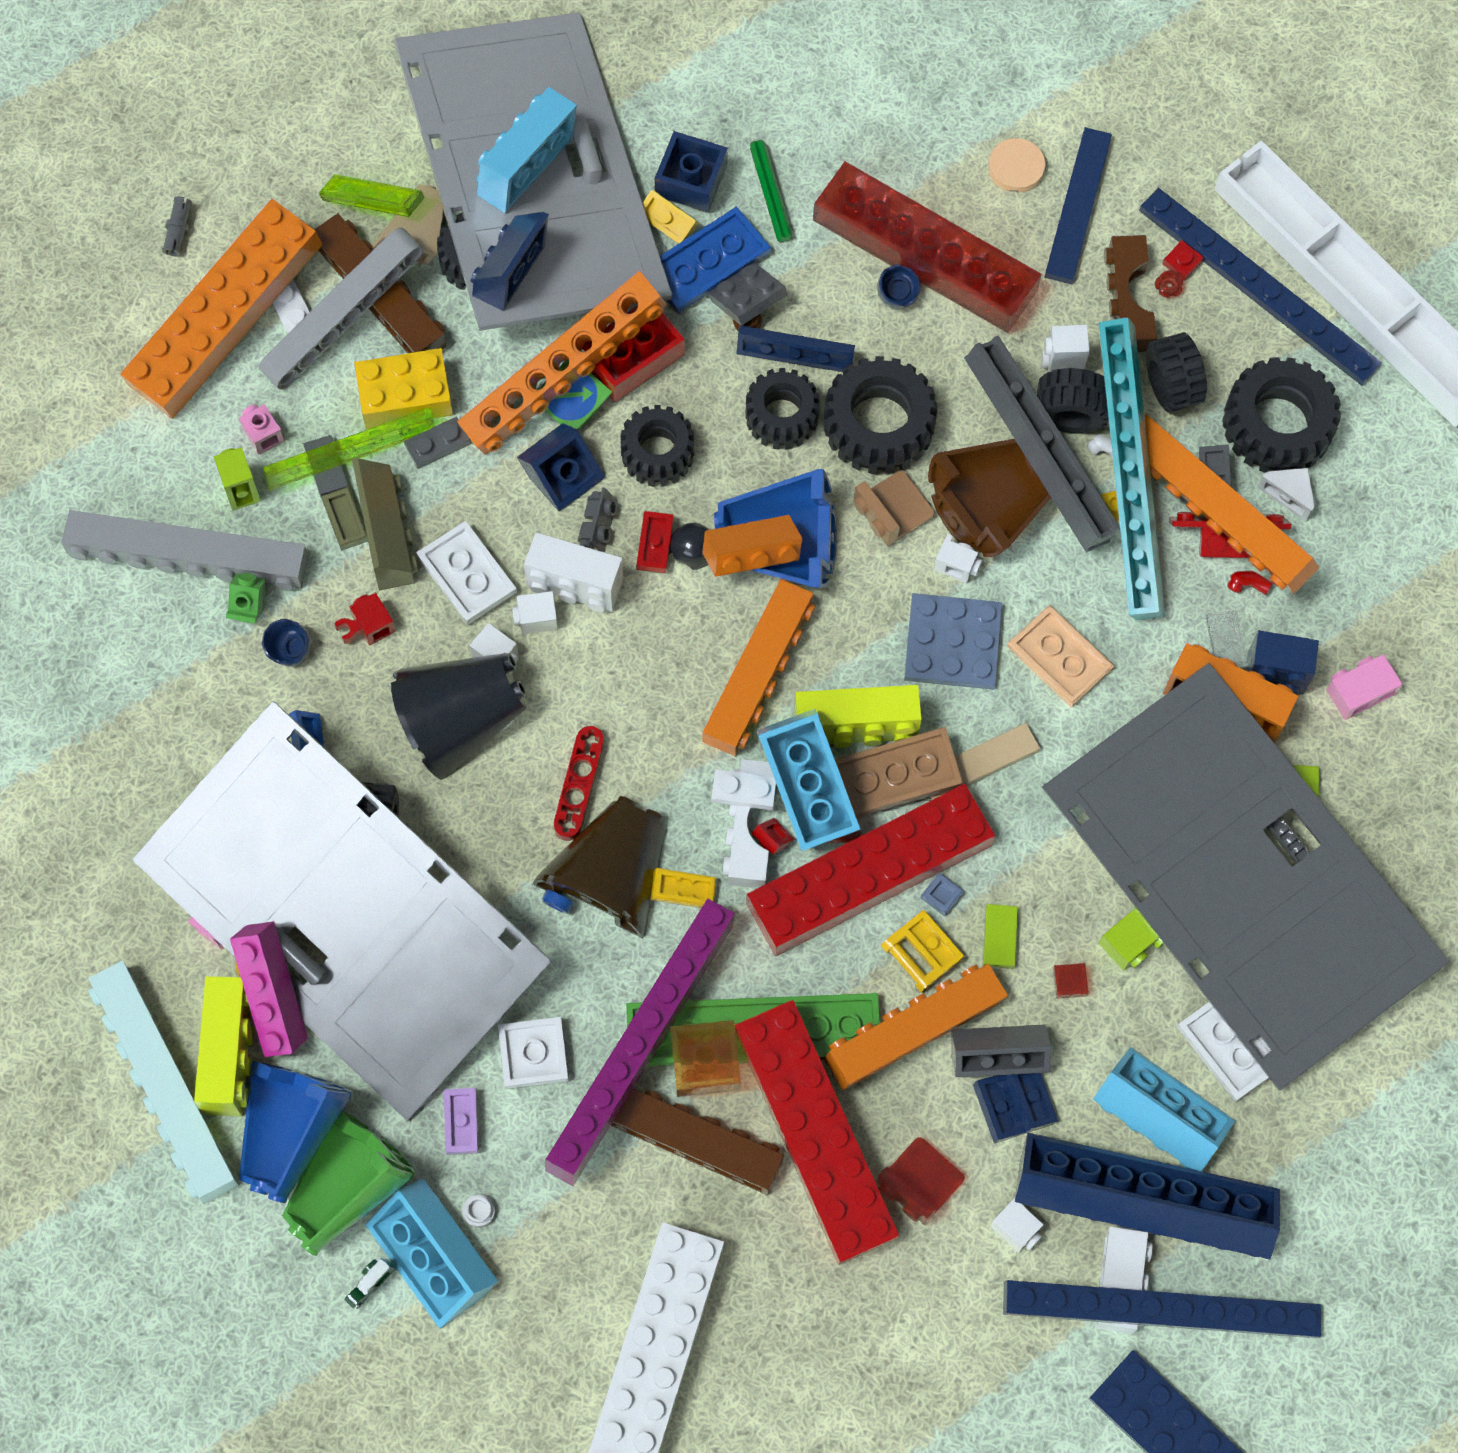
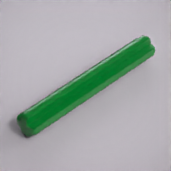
M761 139L750 143V151L776 239L780 243L790 241L792 239V231L765 141Z

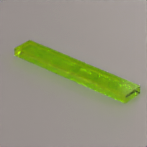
M426 408L267 465L263 468L268 491L351 462L352 459L362 458L401 444L405 440L433 428V414L430 408Z

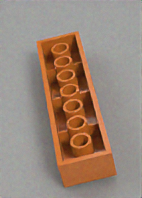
M271 199L120 373L127 385L173 419L323 244L317 232L274 199Z

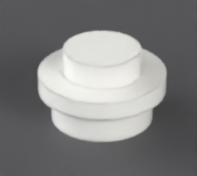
M477 1194L465 1201L462 1214L469 1225L484 1227L492 1221L495 1208L493 1202L487 1196Z

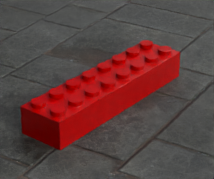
M963 784L747 893L746 905L776 957L992 847L995 834L966 784Z
M794 1000L736 1024L734 1032L837 1264L840 1265L896 1240L899 1237L897 1229Z

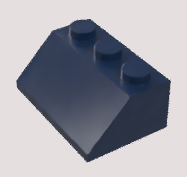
M537 212L517 215L510 225L505 224L503 226L497 245L489 247L485 255V263L482 267L478 266L472 274L470 282L473 283V297L504 311L545 247L549 214Z

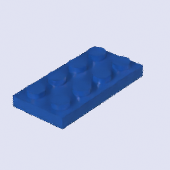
M737 206L660 256L672 293L671 300L667 301L677 314L706 296L710 290L740 272L744 267L749 266L753 262H758L771 253V247Z

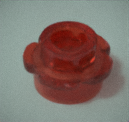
M1164 271L1155 280V288L1165 298L1176 297L1183 290L1181 287L1183 280L1176 271Z

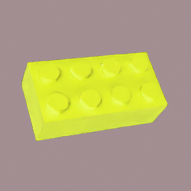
M918 685L795 692L794 716L816 708L827 741L836 748H846L851 746L852 743L877 746L882 744V741L895 742L919 734L922 719Z
M205 976L194 1103L203 1115L242 1117L243 1107L247 1108L249 1088H245L246 1076H250L252 1058L247 1057L248 1045L254 1044L255 1030L254 1026H250L252 1013L241 977Z

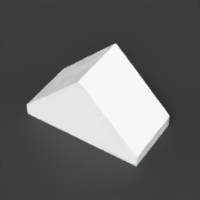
M1308 469L1270 471L1262 476L1258 488L1306 522L1314 509Z

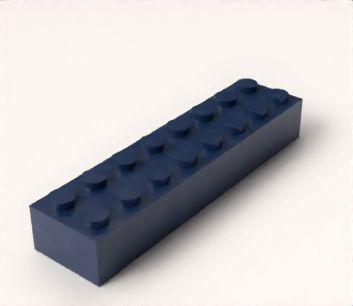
M1027 1132L1019 1163L1015 1202L1030 1207H1039L1061 1214H1070L1088 1218L1092 1221H1101L1119 1225L1123 1228H1132L1155 1235H1163L1190 1243L1203 1244L1221 1250H1229L1271 1260L1280 1232V1189Z

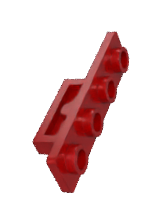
M1177 512V517H1169V523L1174 527H1201L1200 557H1251L1244 550L1240 554L1227 543L1229 537L1223 532L1217 535L1206 524L1208 521L1206 517H1195L1192 512ZM1266 515V518L1279 529H1292V523L1284 519V515Z

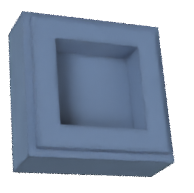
M939 873L920 898L945 917L964 894V890Z

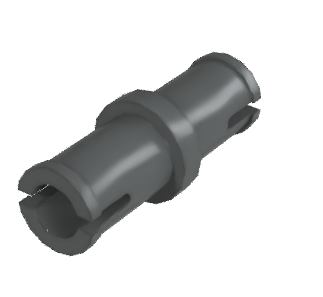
M180 196L174 197L171 216L165 225L167 233L162 252L166 255L171 250L170 256L174 257L180 256L183 237L189 229L187 220L190 207L192 206L190 199L187 198L186 202L183 203L185 197Z

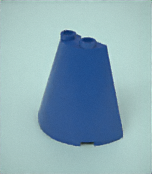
M816 469L718 502V512L714 513L715 529L790 515L802 537L799 561L750 571L813 588H826L830 583L829 578L826 579V575L833 574L837 529L835 504L827 496V493L832 492V488L824 469Z
M253 1060L239 1180L250 1184V1191L268 1195L270 1200L286 1203L289 1194L350 1100L352 1091L312 1075H304L291 1071V1069Z

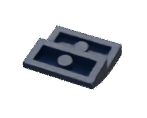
M1041 1073L996 1075L977 1080L972 1084L994 1144L1058 1122Z

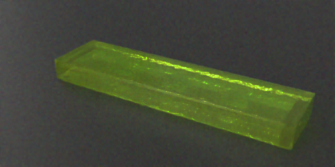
M334 174L319 192L322 201L404 217H410L425 198L421 190Z

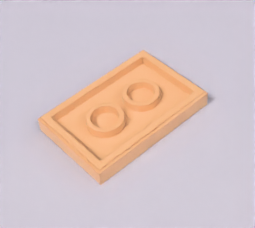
M1051 605L1045 608L1007 644V647L1071 708L1114 668V665Z

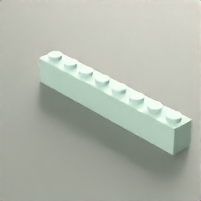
M122 960L89 977L88 979L93 988L89 989L88 992L96 1007L102 1005L106 1015L101 1018L108 1032L111 1034L115 1031L120 1042L116 1043L115 1046L123 1061L129 1058L134 1068L129 1071V1074L137 1088L143 1086L147 1096L142 1100L150 1115L157 1114L161 1124L156 1126L164 1143L171 1142L175 1152L170 1154L178 1171L185 1170L189 1179L184 1183L193 1199L199 1197L202 1203L205 1204L238 1186L200 1109L194 1103V1097L128 967Z

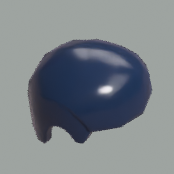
M900 264L884 269L877 282L878 296L885 305L895 309L906 308L912 305L918 299L921 290L919 277L911 268Z
M280 619L270 623L266 628L261 644L265 655L270 660L283 666L292 667L293 665L297 666L303 663L310 653L312 639L308 630L298 622Z

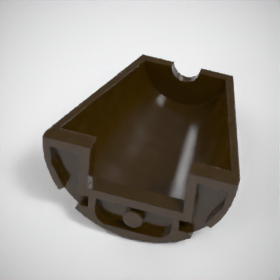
M619 796L617 801L611 802L536 876L533 885L545 891L551 890L560 895L563 892L613 916L616 926L643 939L652 902L654 870L659 867L666 829L661 823L663 817L658 812L647 809L645 812L636 807L635 802L631 799Z

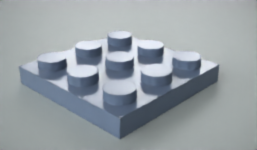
M912 593L904 681L994 690L1002 602Z

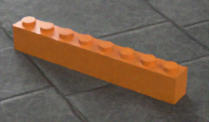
M1145 414L1151 477L1157 482L1162 478L1167 483L1165 488L1176 499L1182 496L1188 501L1186 507L1194 515L1199 517L1203 514L1208 519L1206 524L1217 535L1223 532L1229 537L1227 543L1239 554L1244 550L1251 557L1248 561L1258 571L1262 572L1266 569L1272 575L1269 579L1280 590L1283 591L1287 588L1295 594L1319 569L1314 558Z

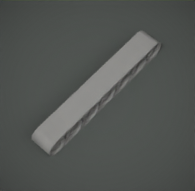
M404 228L395 229L261 360L259 369L278 389L287 388L417 262L423 254V247Z

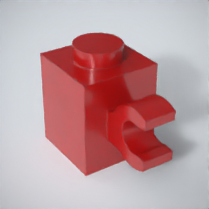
M376 592L371 595L360 596L349 606L354 620L341 618L334 623L337 631L342 628L350 629L347 634L342 636L344 644L351 643L357 636L363 634L370 646L396 632L394 622Z

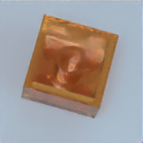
M734 1020L670 1027L677 1097L740 1090L741 1079Z

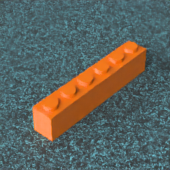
M780 579L702 732V742L734 757L739 748L745 750L751 737V733L748 731L752 723L758 724L764 712V707L761 705L765 697L771 698L775 691L777 681H774L778 671L783 673L788 665L790 656L787 653L791 645L796 647L801 639L803 631L800 630L803 621L809 622L814 613L816 605L812 604V592Z
M977 964L973 965L961 973L963 978L953 983L951 979H948L936 986V993L927 997L923 993L908 1002L909 1008L901 1012L899 1008H895L882 1016L884 1020L882 1023L874 1026L870 1022L855 1031L857 1036L847 1041L843 1037L829 1045L831 1051L824 1057V1060L842 1091L949 1033L952 1029L958 1028L1001 1004L1008 995L990 965L987 964L980 969Z

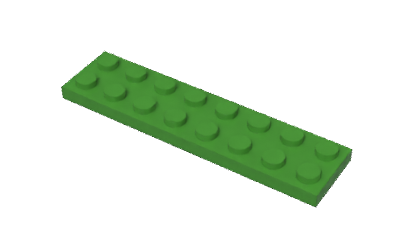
M878 993L688 1000L647 1067L748 1063L734 1032V1026L791 1000L795 1002L820 1060H824V1057L831 1051L829 1045L843 1037L847 1041L857 1036L855 1031L870 1022L874 1026L880 1024ZM643 1002L626 1003L627 1027Z

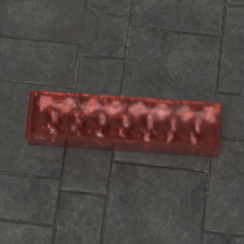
M844 161L814 203V222L890 266L900 264L911 268L919 277L920 283L1006 333L1010 332L1038 291L1041 273Z

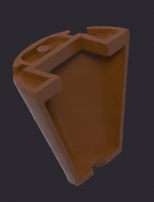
M1015 439L939 452L933 456L929 465L928 482L933 483L935 494L931 498L941 521L959 543L970 545L974 551L982 552L983 557H994L1006 551L1051 499V496Z

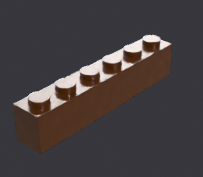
M338 213L314 229L323 244L318 252L342 279L374 250L368 240L362 241L359 238L354 224L349 219L345 221ZM403 280L396 281L369 308L406 353L439 348L444 349L446 347L444 336L446 331L438 320H431L427 315V308L420 300L415 301L410 296L411 292Z
M633 1089L611 1124V1127L765 1195H768L783 1161L784 1155L779 1153L780 1149L775 1145L764 1141L761 1145L749 1140L751 1137L749 1134L738 1129H733L732 1132L720 1127L721 1123L718 1120L709 1116H704L703 1119L691 1114L692 1110L679 1103H675L674 1106L662 1101V1096L650 1090L642 1093Z

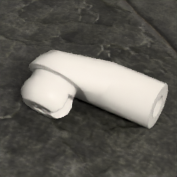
M1104 435L1094 436V439L1088 443L1089 450L1095 455H1099L1104 451L1113 460L1111 438Z

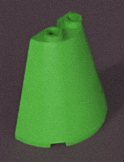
M345 1111L341 1112L303 1172L282 1214V1217L290 1225L289 1232L302 1240V1248L314 1256H317L324 1247L411 1180L416 1173L413 1165L399 1150L383 1137L379 1138L374 1132L368 1130L369 1127Z

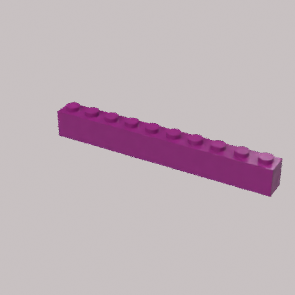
M707 898L546 1157V1172L571 1186L575 1185L731 931L734 912Z

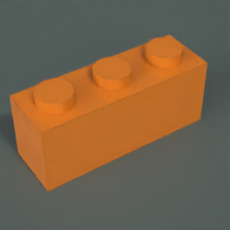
M790 515L706 530L704 534L703 555L714 576L717 577L799 561L802 537Z

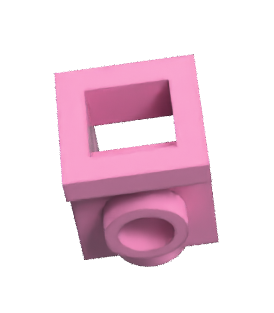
M255 404L250 405L243 410V416L239 417V421L258 455L284 442L281 429L265 404L260 407Z

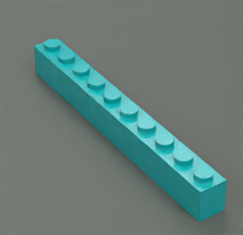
M1127 317L1099 322L1129 616L1135 620L1164 617L1166 614L1135 325Z

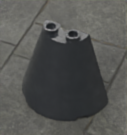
M510 653L401 668L393 673L392 676L396 681L391 682V693L400 724L413 750L417 748L419 752L424 754L425 758L422 759V763L438 779L447 778L527 708L524 697H526L525 688L519 680L515 681L513 677L517 666Z

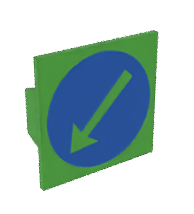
M565 360L560 365L559 371H563L568 367L569 360ZM591 373L585 377H580L571 384L572 387L566 394L554 398L549 403L545 412L559 424L564 423L579 430L583 424H586L600 410L601 405L612 394V391ZM546 382L539 389H542Z

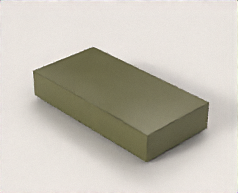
M349 487L321 496L341 551L368 542L365 527Z

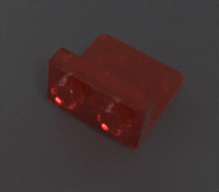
M918 1137L890 1167L887 1166L878 1175L876 1183L880 1185L878 1189L891 1201L895 1199L904 1207L902 1210L914 1222L920 1221L925 1226L961 1186L965 1177L962 1172L926 1140Z

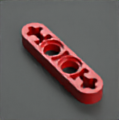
M594 726L583 727L578 732L553 825L556 836L563 841L574 840L581 833L604 747L603 734ZM589 735H594L595 741L598 743H592L589 756L585 754L586 744L582 739H588ZM578 763H588L591 766V772L587 776H578L574 772V768ZM574 790L580 791L584 795L583 801L577 805L570 804L566 799L568 793ZM568 811L573 812L572 825L575 828H570L568 832H563V826L560 823L565 824Z

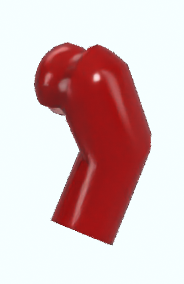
M1252 570L1232 573L1230 575L1231 579L1227 583V587L1235 593L1241 592L1244 586H1251L1264 595L1268 593L1273 585L1270 580Z

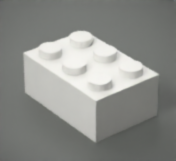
M535 532L524 563L527 587L534 593L553 591V595L559 596V599L566 603L575 604L580 602L587 604L588 608L596 612H604V610L612 612L623 583L622 558Z

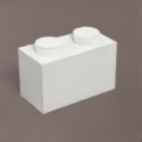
M1087 325L1051 326L1049 337L1044 338V351H1041L1042 368H1047V372L1063 368L1085 369L1089 355Z

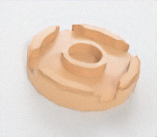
M1012 138L1000 142L992 150L988 162L989 175L993 182L1009 192L1011 190L1026 192L1035 188L1042 180L1046 166L1045 158L1040 148L1031 141L1021 138Z

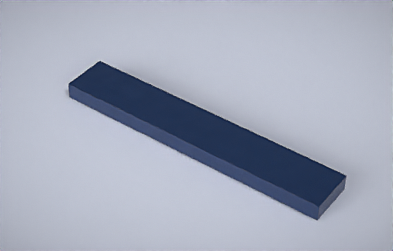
M1084 127L1044 278L1071 285L1073 283L1109 148L1111 133Z

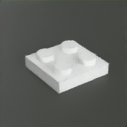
M561 1017L498 1025L505 1089L569 1081Z

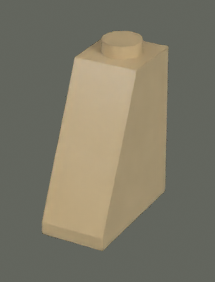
M419 184L375 240L373 249L391 232L402 227L423 247V254L417 262L427 265L437 254V237L440 235L439 231L442 222L443 206L438 190L430 185Z

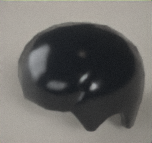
M692 522L682 524L671 535L669 548L672 556L678 563H683L692 570L708 566L703 555L704 534L706 530H709L706 526Z

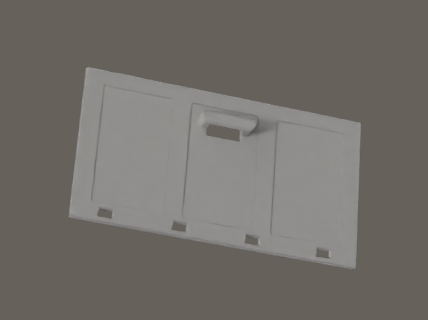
M580 12L394 39L479 331L589 313L638 271L642 272L664 301L671 300L672 293ZM419 66L421 76L413 78L410 67ZM550 87L577 105L573 137L568 145L576 144L584 167L583 176L574 177L564 148L506 213H503L477 196L478 182L476 179L480 165H478L479 158L485 150L490 151L494 147L497 138L503 131L507 132L512 127L519 113H525L529 109L533 98L537 94L541 95ZM440 138L443 148L434 150L431 139ZM593 141H596L606 173H602V167ZM462 211L465 221L456 223L453 212ZM537 212L549 214L545 247L504 311L473 297V283L470 282L472 274L478 266L482 267L485 263L484 259L489 247L497 245L503 226L505 224L510 225L517 215Z

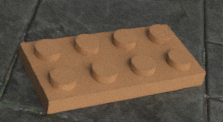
M946 727L834 759L856 818L950 791L963 785Z

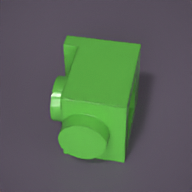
M236 573L229 585L226 618L255 624L264 610L266 579L256 577L251 573Z

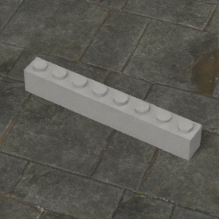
M69 510L61 541L66 553L72 558L79 560L92 557L98 558L99 561L107 564H115L116 561L126 562L135 568L153 566L167 573L180 570L186 571L187 574L195 577H203L204 574L214 575L223 581H232L236 573H251L256 577L265 578V583L275 584L277 588L283 590H292L293 587L302 588L308 560L305 544Z

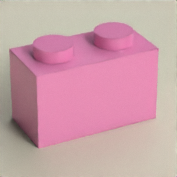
M1384 654L1375 659L1373 656L1366 657L1356 665L1357 668L1349 672L1347 669L1340 670L1331 677L1332 681L1326 691L1344 720L1396 695L1403 685Z

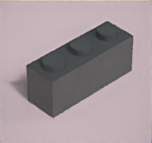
M1046 1024L952 1029L951 1058L955 1077L1051 1072V1043Z

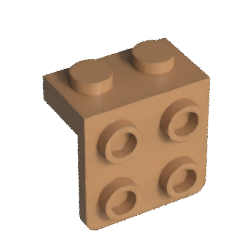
M903 471L894 473L872 488L869 487L866 481L855 487L853 500L855 508L861 515L866 517L875 535L879 538L881 537L887 547L931 520L934 516L932 507Z

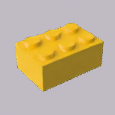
M442 348L354 362L366 429L453 415Z

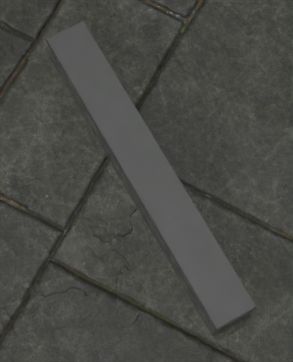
M999 335L987 343L981 344L979 342L975 344L969 354L964 357L965 361L1085 552H1090L1110 543V539L1117 533L1120 526Z

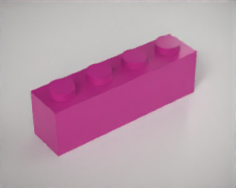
M272 921L246 925L230 938V942L264 1057L293 1054L308 1039L275 923Z

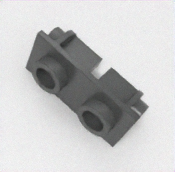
M602 487L601 492L593 491L592 495L588 496L584 517L586 519H593V521L582 522L578 536L580 546L587 548L594 546L598 551L604 553L611 537L610 528L613 516L617 513V500L605 487Z

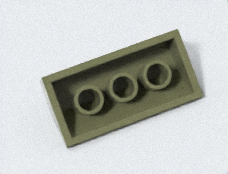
M359 458L352 459L379 591L415 584L413 573H418L415 555L409 556L407 546L413 545L410 529H403L402 519H407L404 501L398 502L396 494L402 492L399 475H392L389 464Z

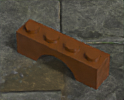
M1146 235L1112 236L1109 247L1104 249L1105 265H1110V273H1107L1106 278L1107 290L1112 291L1113 299L1109 301L1110 317H1115V319L1128 317L1135 325L1138 352H1146L1149 342L1157 340L1155 316L1153 312L1137 305L1128 289V285L1135 278L1146 272L1149 262Z

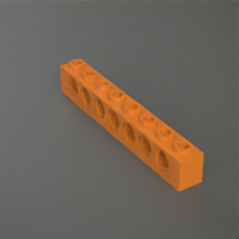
M638 271L460 418L457 423L474 445L485 455L498 450L503 445V440L511 434L521 431L525 427L526 422L534 415L544 412L554 398L566 394L571 389V384L580 377L589 375L594 370V365L603 358L612 356L622 342L635 337L640 332V328L649 320L652 321L658 318L668 304L642 272ZM632 304H638V308L634 313L627 314V310ZM614 322V329L609 333H604L605 327L609 323ZM592 341L591 348L586 352H582V346L586 342ZM565 360H569L568 367L563 371H559L560 364ZM542 379H546L545 386L542 389L536 390L537 383ZM518 398H523L522 405L514 409V402ZM500 416V423L495 427H491L492 420Z

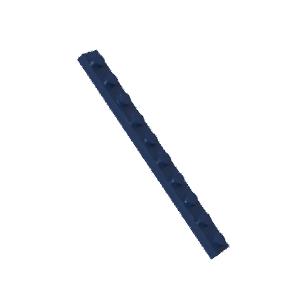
M1159 187L1140 206L1139 211L1176 241L1180 242L1182 240L1202 255L1204 263L1361 386L1381 366L1382 362Z
M1014 1280L1004 1281L1003 1315L1303 1338L1321 1337V1304Z

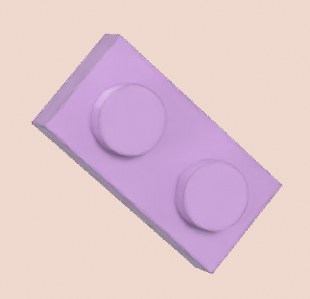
M476 1088L444 1089L446 1155L478 1153Z

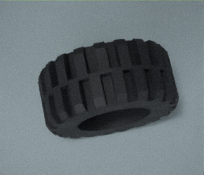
M875 356V361H868V358L858 360V366L855 367L853 364H850L843 369V375L837 374L832 381V387L828 389L826 395L824 432L825 436L829 437L828 444L833 451L839 449L838 458L843 462H847L849 459L852 461V468L859 471L861 467L868 468V473L877 474V470L884 469L885 474L894 473V469L897 466L901 470L910 467L911 459L917 462L923 456L924 450H928L931 444L938 411L937 402L935 401L936 394L933 387H927L928 379L923 373L917 375L916 367L909 363L904 366L901 364V360L897 358H892V361H886L884 356ZM886 398L896 402L904 409L908 416V421L895 431L878 433L861 426L852 413L859 403L867 399Z
M1280 357L1269 358L1268 363L1265 364L1264 360L1258 361L1253 364L1252 369L1246 368L1240 374L1239 379L1235 381L1224 408L1225 413L1222 422L1223 427L1226 429L1224 435L1227 442L1234 443L1232 451L1237 456L1242 454L1245 457L1244 463L1250 467L1256 464L1260 466L1259 471L1266 473L1269 469L1275 471L1302 469L1304 465L1306 468H1310L1316 464L1318 458L1324 456L1338 429L1337 427L1341 419V412L1339 411L1341 403L1339 396H1333L1336 389L1331 381L1326 383L1324 380L1326 375L1322 371L1318 370L1315 372L1311 369L1312 365L1305 361L1303 364L1296 363V358L1287 357L1286 361H1280ZM1267 399L1289 401L1302 411L1307 421V428L1296 433L1274 431L1260 420L1255 405Z

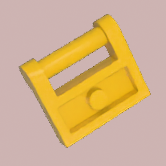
M922 910L881 944V948L886 953L890 952L917 983L915 987L921 994L964 959V955L925 910ZM904 939L908 941L932 969L927 975L922 972L899 945Z

